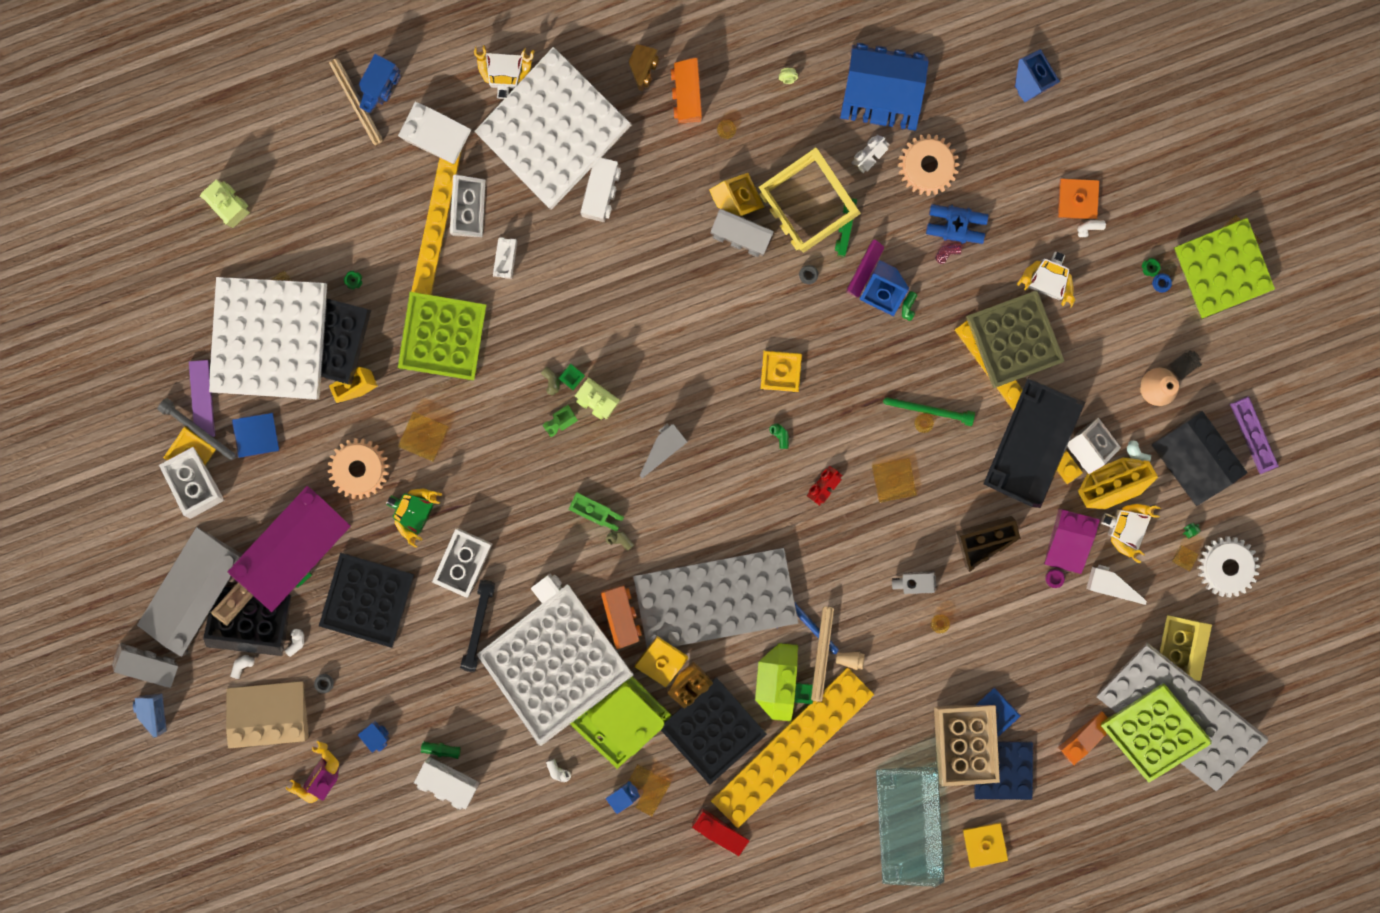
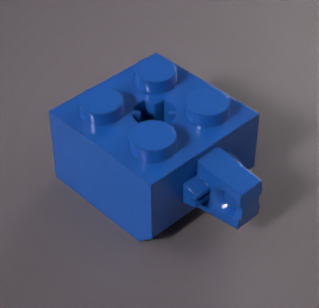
M374 54L359 83L360 89L364 93L359 106L362 110L371 113L378 103L383 105L385 101L388 102L392 95L391 88L394 84L397 85L401 78L400 70L394 63Z

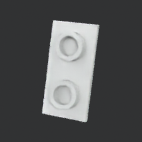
M876 135L868 141L867 146L855 155L851 163L858 166L862 173L868 172L876 163L872 156L875 155L880 159L888 150L889 143L882 136Z

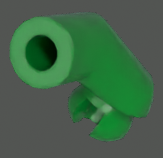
M909 291L902 305L901 316L908 321H912L915 312L910 310L917 298L915 292Z
M775 423L771 425L769 432L779 439V449H789L788 431L780 424Z

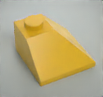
M749 173L725 180L710 189L717 207L738 217L764 208Z

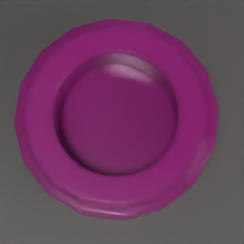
M1052 569L1046 573L1045 582L1051 588H1060L1065 582V576L1060 570Z

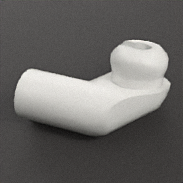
M1090 220L1077 228L1078 236L1088 237V230H1104L1106 222L1104 220Z
M293 629L291 631L292 644L285 649L289 657L304 646V633L300 629Z
M249 655L236 659L230 677L240 679L242 669L247 666L252 667L255 659L249 657Z
M555 759L546 762L553 779L560 782L570 780L571 773L558 768Z

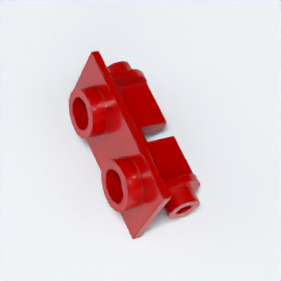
M829 466L822 472L817 483L811 486L807 497L819 506L822 503L824 504L831 495L827 488L830 487L834 490L842 481L841 477L843 475Z

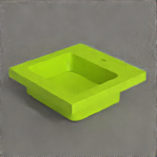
M631 676L570 723V725L618 769L663 728L664 723L672 714Z

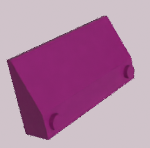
M306 486L227 573L273 612L351 526L320 496Z

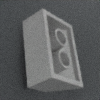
M720 209L710 234L713 235V239L719 242L726 240L731 242L730 246L739 250L745 248L749 250L748 254L759 257V255H764L774 231Z

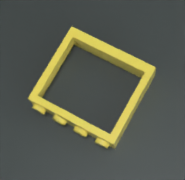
M817 148L759 187L762 192L759 194L765 203L769 202L772 207L770 212L775 219L779 217L783 223L780 227L786 235L788 233L791 235L793 240L790 242L795 249H800L803 253L861 214ZM816 160L850 212L803 243L770 191Z

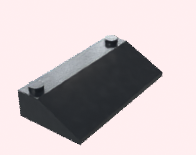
M1027 378L983 484L1028 506L1041 508L1086 402Z

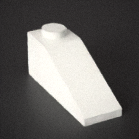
M1098 565V568L1092 567L1086 589L1146 605L1147 601L1118 575L1110 572V567Z

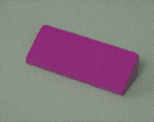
M877 240L871 241L846 289L847 293L857 298L860 297L884 250V246Z

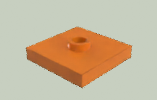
M1060 179L1058 218L1096 220L1098 215L1099 181Z

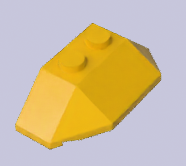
M1123 457L1096 469L1090 474L1087 473L1078 493L1086 508L1107 509L1141 495L1158 476L1149 461Z

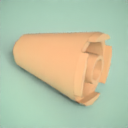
M1154 368L1142 377L1140 391L1143 398L1150 404L1156 406L1167 405L1178 394L1179 382L1174 373L1168 369Z

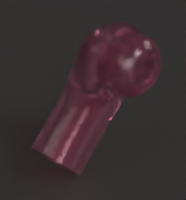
M943 245L936 253L935 260L939 264H944L950 255H961V245Z

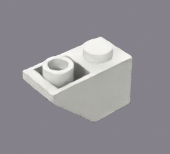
M549 573L531 589L543 604L561 590L560 585L562 582L556 575L552 576Z

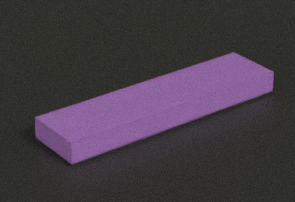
M209 360L189 361L193 422L209 435L215 437L212 392H209L210 362Z
M1249 396L1230 403L1259 474L1279 467Z

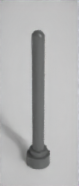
M165 398L159 404L157 410L162 414L173 416L228 459H235V453L176 410L171 400Z

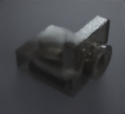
M1188 350L1172 361L1169 367L1179 380H1182L1193 370L1202 366L1200 363L1201 358L1195 351Z

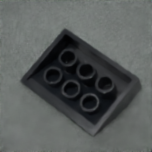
M1196 411L1151 444L1195 506L1210 499L1248 473L1203 411Z
M224 587L208 614L203 636L205 646L283 656L291 595L288 594L273 612L253 596L231 622L225 625L211 613L232 589L231 587Z

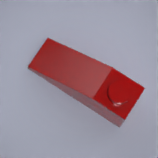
M702 808L692 823L693 829L737 856H740L750 841L704 808Z

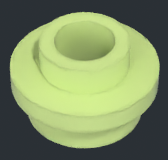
M784 68L779 74V80L785 84H792L798 79V74L794 68Z

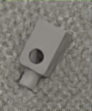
M935 571L904 573L903 578H892L893 590L903 589L904 594L935 593ZM909 580H915L916 586H911Z

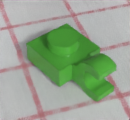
M567 405L554 413V419L545 422L543 427L549 436L552 437L557 434L559 428L563 431L578 420L570 406Z

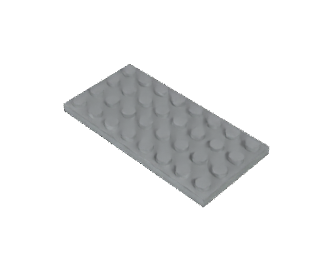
M784 548L633 576L647 648L656 636L674 647L798 624Z
M1148 643L1097 694L1098 699L1117 713L1164 683L1212 740L1211 745L1181 764L1215 791L1221 788L1268 742L1267 736Z

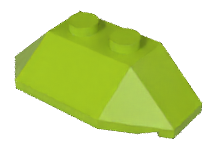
M778 643L758 661L755 700L772 720H792L798 662V645Z

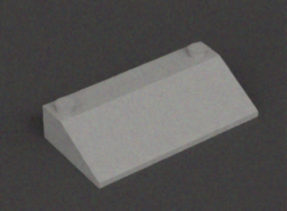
M196 527L137 626L179 656L187 655L189 652L187 650L188 646L231 577L227 571L243 554Z

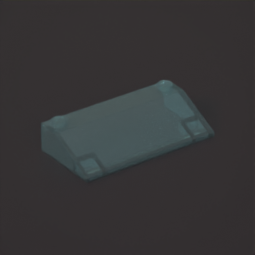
M938 767L877 769L882 883L937 887L944 883Z

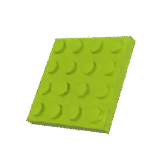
M1248 218L1173 247L1202 319L1275 290Z
M409 292L397 368L474 380L486 305Z
M1164 683L1101 723V727L1148 782L1153 781L1212 744V740Z

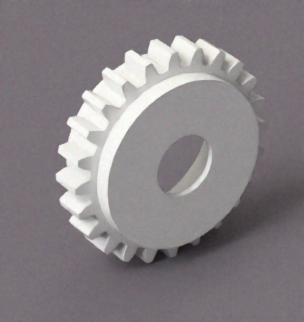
M1225 536L1224 541L1219 537L1218 543L1212 540V546L1205 545L1207 551L1200 552L1203 555V559L1198 558V561L1202 563L1197 568L1201 569L1202 572L1198 576L1204 577L1201 583H1208L1206 589L1210 590L1213 588V594L1219 591V596L1222 597L1225 593L1227 597H1231L1232 593L1234 596H1239L1238 591L1246 593L1245 587L1251 589L1252 586L1249 583H1256L1253 577L1254 575H1259L1258 572H1255V568L1260 567V565L1255 564V561L1259 560V558L1253 557L1256 551H1249L1251 545L1246 544L1244 546V540L1238 542V538L1233 537L1231 541L1229 536ZM1227 559H1234L1239 565L1238 572L1233 576L1226 575L1222 570V565Z

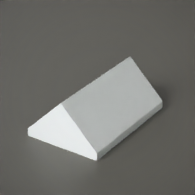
M453 175L450 234L453 236L482 237L486 180Z

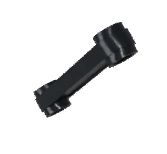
M480 580L477 594L480 595L476 617L467 655L463 654L460 669L466 672H476L479 660L476 657L488 600L489 597H493L496 583L489 580Z

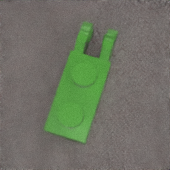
M576 492L568 509L614 531H618L619 527L606 521L608 514L617 520L623 521L624 516L611 511L610 508Z

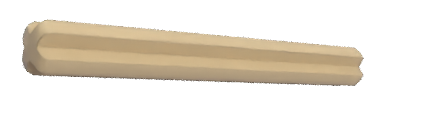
M338 58L331 60L329 64L372 143L379 145L383 142V139L369 113L359 107L361 99Z
M827 606L822 609L811 700L817 702L823 700L834 608Z

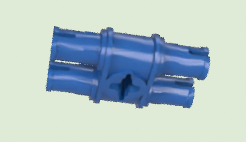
M931 204L929 215L946 218L947 223L945 226L928 223L926 228L927 235L942 237L944 241H958L961 244L966 243V241L983 244L985 233L968 230L967 225L969 222L987 225L988 214L974 212L970 208L954 207L953 205L945 207ZM958 218L959 223L962 224V226L958 227L956 230L955 225H952V222H955Z

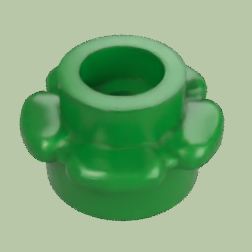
M1149 258L1142 263V272L1146 276L1154 277L1161 269L1160 263L1154 258Z
M349 271L344 277V284L351 290L360 288L363 283L361 280L362 275L359 272Z
M1193 522L1184 527L1185 532H1183V535H1186L1188 539L1196 536L1201 532L1200 524L1195 525Z

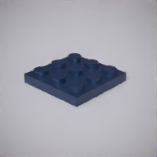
M998 741L1000 783L974 784V799L1032 800L1033 742Z

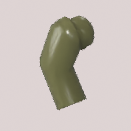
M546 367L541 374L548 379L547 393L553 396L560 389V380L551 369Z
M612 531L606 537L608 544H622L627 551L634 546L624 532Z

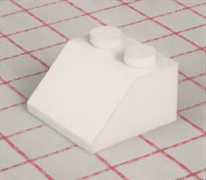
M1096 418L1076 433L1067 445L1088 474L1105 465L1121 449L1099 418Z

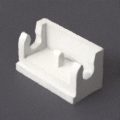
M498 238L493 271L494 277L512 279L518 242L516 239Z

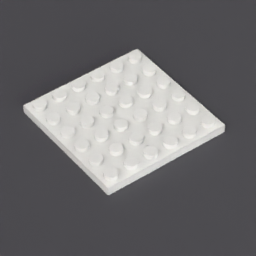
M552 47L474 132L552 210L632 124Z
M216 277L209 392L319 400L327 284Z
M568 584L477 654L540 746L633 676V673Z

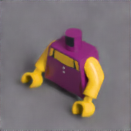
M316 741L318 748L312 747V751L322 754V758L303 787L294 780H290L293 782L291 788L286 787V790L297 794L308 803H313L318 799L323 801L336 783L339 775L338 760L327 750V744Z

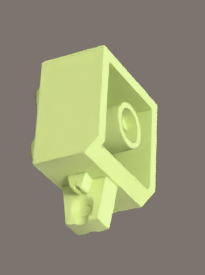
M215 180L200 196L223 219L226 225L234 228L250 213L246 209L248 204L242 198L234 195L236 191L228 183L226 184L224 181L221 183Z
M589 377L575 395L578 398L576 402L584 408L588 406L592 408V414L600 420L603 418L608 419L621 401Z

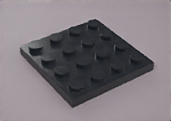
M326 298L321 377L352 385L372 310Z
M341 552L319 627L393 648L415 574Z
M717 677L711 680L713 684L706 692L699 695L693 704L685 709L681 707L664 723L661 729L665 736L709 785L767 735Z

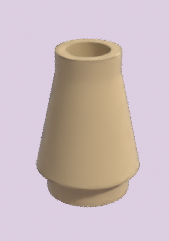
M838 652L836 664H841L855 670L863 669L865 654L860 652Z

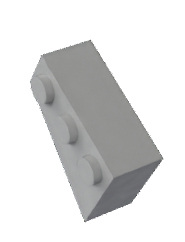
M119 643L112 663L115 673L171 688L178 668L177 662H174L175 659L171 657H160L153 652L143 651L123 643Z

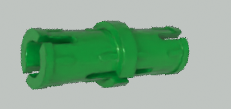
M423 741L421 753L437 755L439 758L443 756L459 759L461 747L444 745L441 742L437 744Z

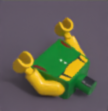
M420 488L404 493L401 499L392 495L389 497L386 505L395 509L392 518L395 519L397 529L408 540L410 545L417 548L418 546L415 545V541L417 539L422 541V538L417 535L421 534L434 504H440V502L436 501L437 495L442 496V493Z

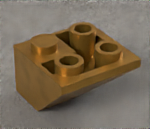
M636 44L629 59V66L638 90L643 91L644 87L648 88L652 79V74L650 73L652 70H656L660 60L656 49Z
M693 661L678 675L668 694L685 709L693 704L699 695L706 692L713 682Z

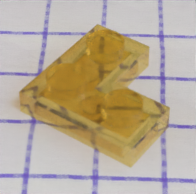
M637 764L628 780L631 784L644 790L635 808L652 817L671 782Z

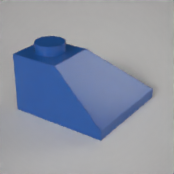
M1041 49L1019 60L1015 87L1024 102L1035 98L1060 83Z
M879 260L859 300L894 317L909 287L897 268Z

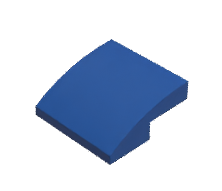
M273 413L232 420L238 458L279 451Z

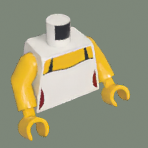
M484 45L483 52H478L475 46L474 54L477 57L478 70L490 87L498 88V99L507 98L509 89L517 87L531 71V59L535 53L533 49L531 55L525 53L526 48H524L521 55L486 53Z
M1054 252L1051 261L1047 259L1035 261L1025 269L1021 279L1017 282L1018 286L1020 283L1025 284L1024 290L1031 288L1057 300L1063 298L1062 306L1069 302L1070 308H1072L1075 302L1072 275L1069 273V268L1062 266L1065 255L1062 253Z
M1132 504L1124 506L1122 510H1117L1114 516L1105 513L1102 517L1101 524L1110 527L1108 535L1111 536V542L1120 553L1132 557L1137 563H1141V561L1136 559L1138 554L1145 556L1139 550L1150 518L1160 517L1154 515L1155 509H1161L1158 506L1150 507L1148 505Z

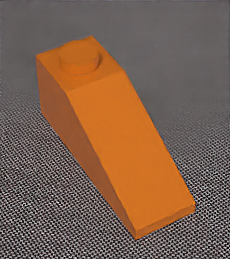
M1103 711L1099 712L1058 746L1059 750L1073 765L1085 757L1107 734L1101 727V723L1108 719Z

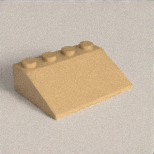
M304 681L227 688L226 732L228 748L306 741L309 738Z
M952 705L934 707L938 783L942 786L1000 783L996 706Z

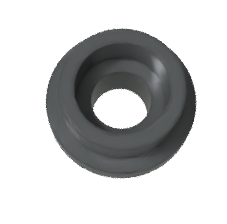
M806 265L801 268L799 278L804 284H813L818 279V271L814 266ZM807 271L812 273V277L809 279L805 277Z
M321 674L315 679L314 686L318 692L328 693L332 690L334 681L330 675ZM322 680H326L328 682V685L326 687L322 686Z

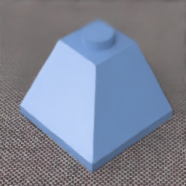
M162 694L136 697L135 701H133V711L153 737H158L166 732Z

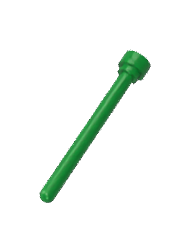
M888 397L883 400L885 405L961 420V423H964L966 426L972 427L974 422V411L967 410V412L963 411V413Z

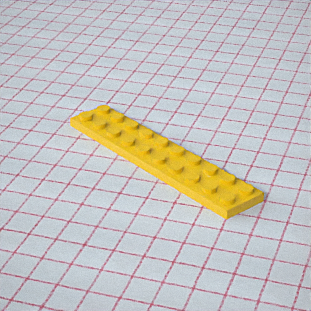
M848 667L845 668L824 689L823 700L820 702L813 701V704H809L711 799V802L739 828L855 715L874 694Z

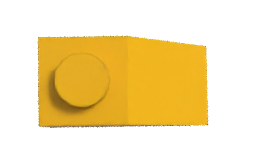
M362 367L356 368L352 385L338 381L329 385L336 403L363 396L378 387L371 370Z

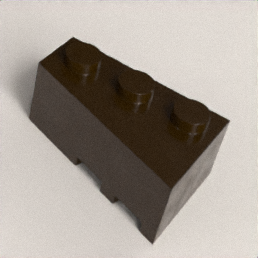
M1012 516L956 531L965 567L969 572L982 562L989 560L997 552H1001L1020 539L1017 522Z

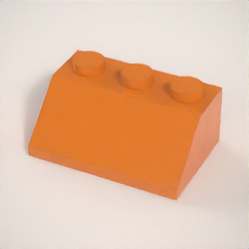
M697 58L674 63V68L671 69V80H675L676 88H672L673 99H677V107H673L674 119L678 118V124L701 122Z
M620 585L602 590L601 596L616 649L639 642V636H642L640 626L635 625L634 618L637 615L634 606L630 607L629 599H632L629 588L625 589V585Z

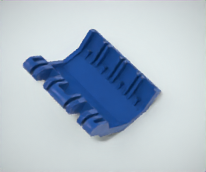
M864 43L852 45L850 67L840 119L849 120L851 106H853L851 120L855 121L857 109L862 107L865 108L863 114L864 123L868 122L870 109H872L870 124L882 126L887 125L889 112H891L889 127H893L895 115L899 113L903 114L900 124L901 129L906 128L908 115H910L907 130L916 131L926 85L928 57L918 52H914L913 55L906 54V51L895 49L894 52L887 51V48L882 46L869 48Z

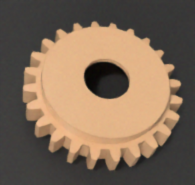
M930 134L927 135L926 139H924L923 135H920L919 141L913 138V144L909 142L906 144L908 150L902 149L901 152L905 155L898 158L902 160V163H898V167H902V170L898 173L900 175L904 174L901 181L907 180L906 187L912 186V192L918 189L919 195H922L924 191H926L927 196L930 195L931 191H933L934 195H937L938 189L944 192V186L949 188L951 186L949 181H955L953 174L957 175L959 172L955 170L959 166V163H955V160L959 157L953 156L956 150H950V142L944 144L945 138L939 141L938 135H935L933 139H931ZM928 155L935 157L938 161L937 169L930 173L925 172L921 167L922 159Z
M358 438L354 439V443L347 440L346 446L341 443L340 450L334 449L335 453H337L336 456L330 455L333 462L328 463L329 466H332L328 473H332L333 476L329 480H335L333 487L339 486L338 492L345 491V497L352 494V499H355L357 495H359L360 499H363L364 494H366L369 498L371 497L370 492L377 494L376 488H383L381 482H387L384 475H389V472L385 471V468L390 467V465L385 464L384 461L388 460V457H382L384 450L378 451L379 445L373 447V441H369L366 444L365 439H362L361 443H359ZM355 460L362 461L366 466L365 474L358 478L353 477L349 472V466Z

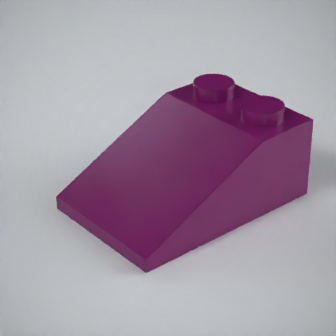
M1058 509L1044 564L1082 574L1100 519Z

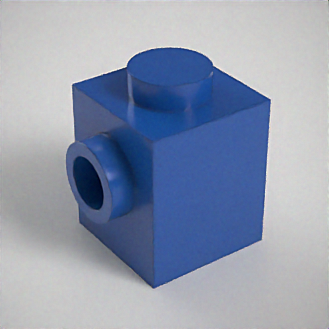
M376 721L358 734L372 753L376 749L380 752L388 745L386 741L389 739V732L383 725L379 726Z
M628 781L614 790L606 800L615 813L618 814L632 805L640 795L637 788Z

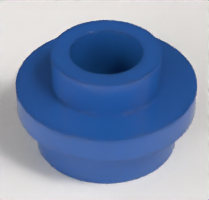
M1161 273L1153 278L1152 285L1157 292L1163 293L1171 288L1172 280L1169 275ZM1159 280H1164L1165 285L1163 287L1159 285Z

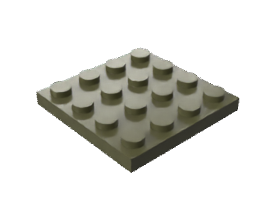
M1037 290L966 316L993 389L1065 362Z

